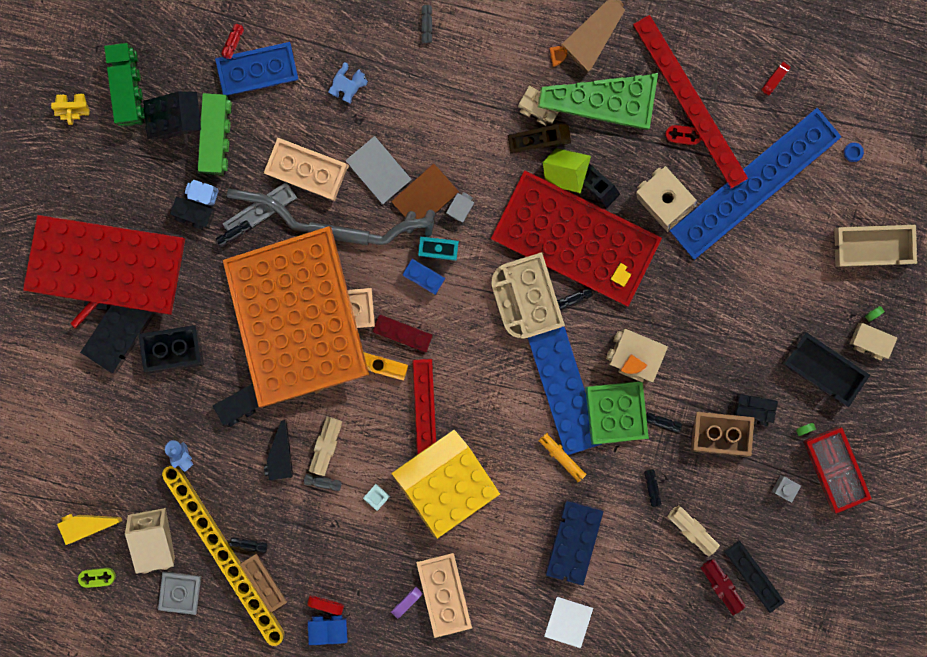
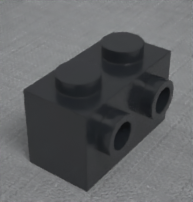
M176 196L170 214L175 216L174 220L185 224L187 220L193 223V227L203 230L204 227H210L216 210Z

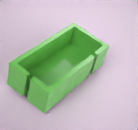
M203 93L198 160V172L200 174L224 175V171H228V160L225 158V152H229V141L226 139V134L230 133L231 122L227 118L228 114H231L232 102L226 95Z

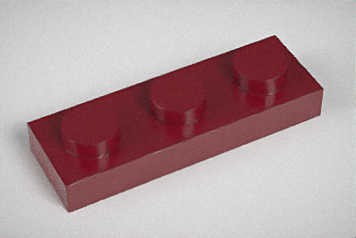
M380 314L373 330L376 334L423 352H427L433 337L430 333Z

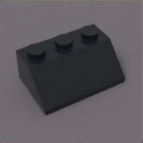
M196 325L138 334L143 371L146 374L204 365L202 346Z

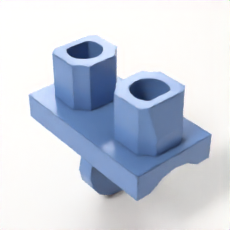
M175 440L167 442L165 453L169 456L171 465L174 468L179 466L184 472L193 465L187 445L184 442L180 444Z

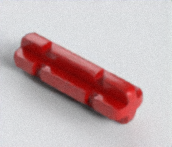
M233 25V32H230L225 43L226 47L221 52L222 57L232 58L234 54L232 51H235L240 40L239 36L244 31L242 25Z

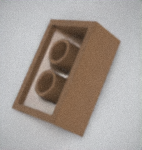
M696 412L692 431L691 452L750 457L752 454L754 417Z

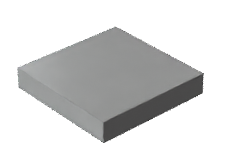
M163 571L158 610L196 615L201 576Z

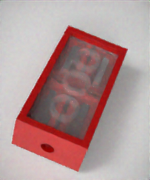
M838 426L803 440L832 512L839 513L872 499L843 427Z

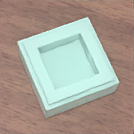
M375 484L363 499L378 511L390 496Z

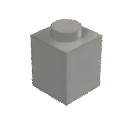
M464 192L462 195L457 193L446 214L463 223L474 205V202L471 201L473 197Z
M780 475L771 492L792 503L801 485Z

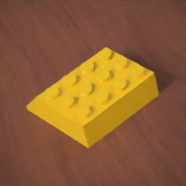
M452 430L391 473L432 535L437 539L500 495L469 446L455 430Z

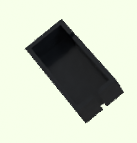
M111 305L80 353L110 373H117L125 361V358L120 357V355H129L139 340L138 334H142L156 312Z
M807 332L801 333L793 345L796 349H791L781 363L825 394L831 395V398L845 407L851 405L870 377V374Z

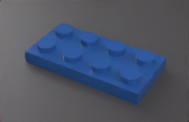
M290 42L233 54L231 59L224 57L215 58L222 92L226 96L299 80Z

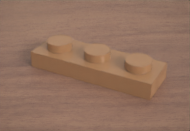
M257 553L240 563V566L270 613L287 603V600Z

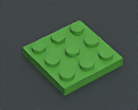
M643 382L585 387L591 445L649 439Z

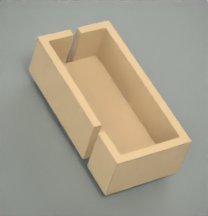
M916 225L838 227L834 229L835 246H839V249L835 250L836 267L917 264Z

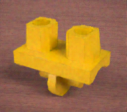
M84 94L74 95V102H68L67 95H56L55 103H51L54 115L60 116L61 120H67L68 125H73L74 119H80V115H90V109Z

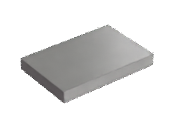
M375 136L345 160L382 204L386 203L412 181Z

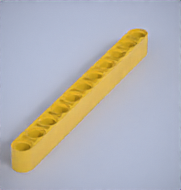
M172 465L166 467L162 473L164 481L267 643L271 646L279 645L284 638V630L273 613H270L240 566L241 562L232 548H230L227 540L179 466L176 468ZM169 469H174L177 472L175 479H171L168 476ZM180 485H184L187 488L186 495H181L178 492ZM190 501L197 504L198 508L196 511L189 509L188 504ZM200 518H205L208 521L207 527L199 525ZM210 534H215L218 537L216 544L209 541ZM221 550L227 551L228 559H221L219 552ZM230 567H237L239 574L237 576L231 575L229 572ZM240 583H247L249 591H241ZM251 599L259 601L258 608L250 606ZM260 616H268L270 623H261ZM273 631L278 632L280 639L273 640L270 637V633Z

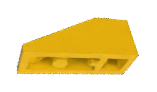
M72 514L62 517V522L57 525L65 544L68 545L122 521V518L93 515H76L73 517Z

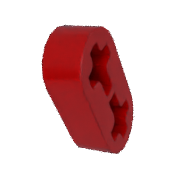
M783 61L761 90L769 96L791 67Z
M672 125L665 132L667 141L671 143L696 145L701 141L694 127ZM676 129V133H680L682 136H676L675 139H672L669 132ZM694 131L698 138L692 142L690 137H685V134L690 135Z
M310 595L307 606L336 615H342L344 605L317 596Z

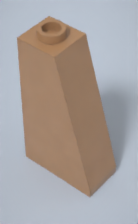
M607 0L561 44V47L567 49L568 55L586 74L592 69L625 11L621 0Z

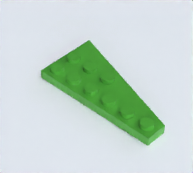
M658 73L542 87L540 89L538 107L649 130Z

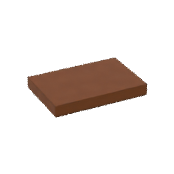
M432 164L391 202L404 217H406L409 211H413L416 213V219L424 218L428 210H433L436 214L459 191L435 164Z

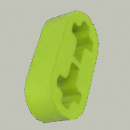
M111 568L87 569L78 576L79 584L86 588L108 586L116 579V574ZM107 572L108 575H111V578L106 582V579H99V576ZM86 573H88L89 577L95 576V579L90 580L89 584L86 580H83Z

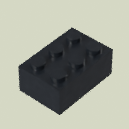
M178 91L143 101L147 139H167L201 130L197 92Z

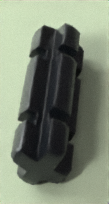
M245 220L240 223V226L237 225L225 232V235L217 237L216 242L220 247L228 244V241L231 242L243 235V232L250 231L252 227Z
M587 287L582 289L581 292L578 291L566 296L565 299L561 298L557 300L559 308L562 310L567 308L568 305L571 306L583 301L584 298H590L593 296V293Z
M649 412L646 414L647 423H654L656 426L668 430L672 429L671 431L677 433L681 431L682 423L672 422L671 419L658 415L655 416V414Z
M646 470L644 474L645 479H647L648 493L651 497V506H660L662 503L661 498L658 496L660 494L657 480L655 479V470Z
M234 537L230 540V548H240V550L251 552L258 551V553L263 554L267 552L268 545L264 542L257 543V541L239 540V538Z

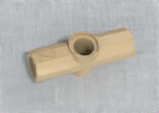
M326 417L321 435H319L315 445V454L310 465V472L325 476L330 458L333 457L337 445L336 440L342 426L341 420Z

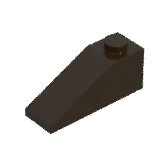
M557 124L508 135L510 154L571 144L569 125Z

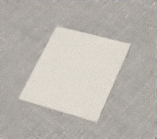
M557 597L544 637L581 648L593 608Z

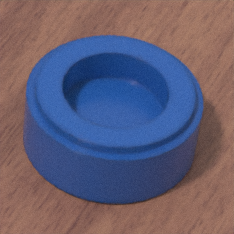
M854 142L844 148L843 154L849 162H856L863 157L864 150L859 143Z

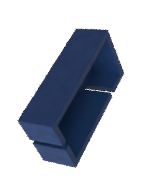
M565 499L561 517L565 519V522L559 520L545 571L546 576L561 580L566 577L565 579L568 582L584 585L604 512L602 509Z

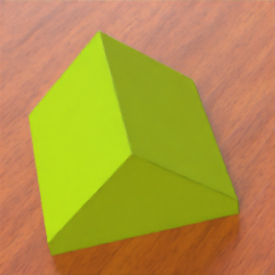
M556 148L543 162L545 180L561 189L581 193L591 156Z

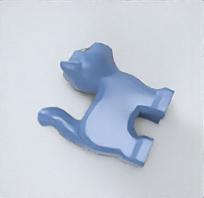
M344 62L342 68L339 69L334 77L333 85L328 93L338 98L339 92H344L342 100L351 104L352 97L356 94L358 88L366 86L368 81L360 69L355 72L352 80L345 77L344 74L349 66L348 63Z

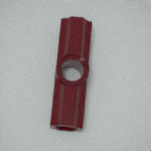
M712 558L700 566L704 575L710 581L712 589L719 599H722L730 613L735 615L741 612L746 605L736 592L732 581L723 573L715 559Z

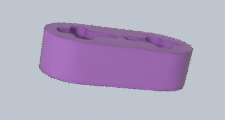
M414 587L394 607L391 613L397 619L400 618L423 593L417 587Z

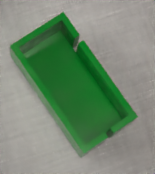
M128 43L104 46L106 63H112V67H107L114 123L120 127L144 124L145 113L141 107L143 91L142 88L139 89L138 81H141L140 70L136 68V62H138L137 50L134 51V48Z

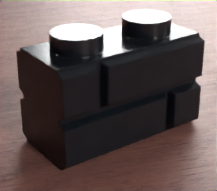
M737 394L734 416L754 417L758 425L768 426L769 423H774L778 401Z

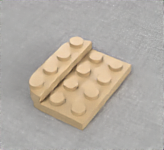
M542 253L503 264L496 269L492 276V289L504 327L510 335L516 338H528L565 326Z

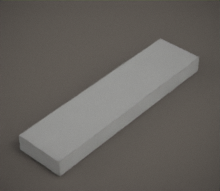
M287 182L267 194V196L272 197L284 207L297 199ZM255 202L224 222L223 225L229 231L247 220L253 228L276 212L264 204Z

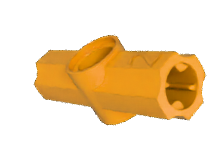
M364 352L368 371L404 381L408 364ZM380 359L383 361L384 367L382 370H376L373 367L375 360Z

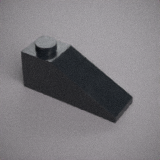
M589 163L583 186L608 208L619 197L620 193L614 184Z
M287 419L281 420L267 459V465H264L265 476H268L269 480L293 477Z

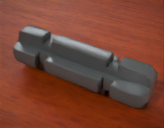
M423 5L422 43H431L432 6Z
M306 474L304 478V484L311 486L313 484L315 487L332 488L334 491H340L342 482L339 480L331 481L329 478L314 477V475Z

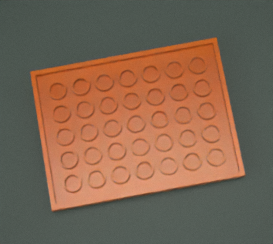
M330 226L223 260L260 408L369 375Z

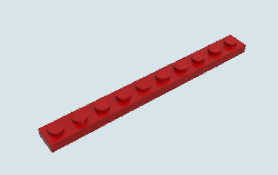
M648 15L634 23V29L729 187L732 189L748 179L747 175L652 17Z

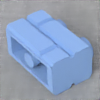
M193 180L187 184L185 194L192 201L212 207L217 198L218 188Z

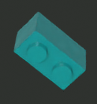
M420 237L418 256L457 261L459 241Z

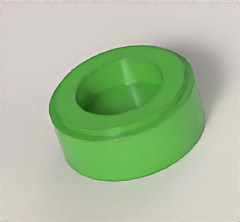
M878 306L867 313L865 318L870 322L885 311L882 306Z
M810 423L798 428L796 432L798 436L816 430L814 423Z

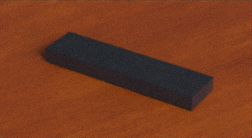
M740 540L724 550L725 554L769 613L785 603Z

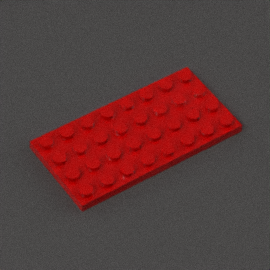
M524 170L491 240L525 257L542 253L546 267L629 307L662 238ZM620 263L627 266L625 271L631 274L624 287L610 280Z
M37 215L23 291L172 315L185 238Z

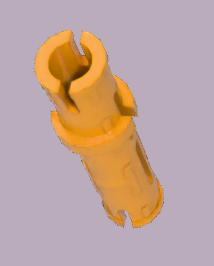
M545 433L538 440L550 452L549 455L551 457L554 456L577 482H580L581 478L583 479L586 476V473L563 451L562 446L558 445L548 433Z

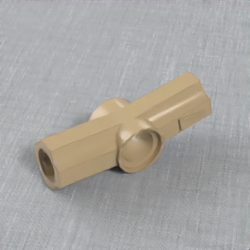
M678 505L670 511L668 518L705 555L710 557L720 545L683 508Z

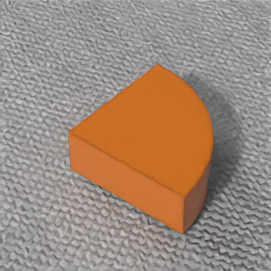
M565 47L549 48L552 66L556 67L566 59L568 53Z
M631 354L620 371L635 374L644 370L647 364Z

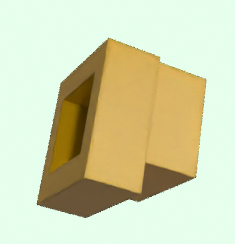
M620 263L610 280L624 287L631 276L630 273L625 271L627 266Z

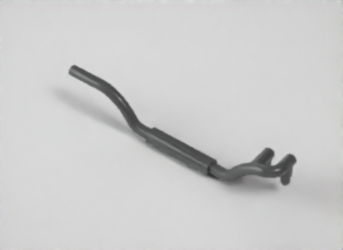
M228 189L227 198L257 202L272 208L293 231L309 233L330 226L334 240L367 246L369 243L386 245L404 231L411 234L417 228H425V235L429 237L432 235L436 215L433 210H428L424 218L416 219V213L409 211L403 222L394 226L385 235L380 236L371 234L370 231L314 222L309 224L299 223L295 221L282 204L272 197L236 189Z

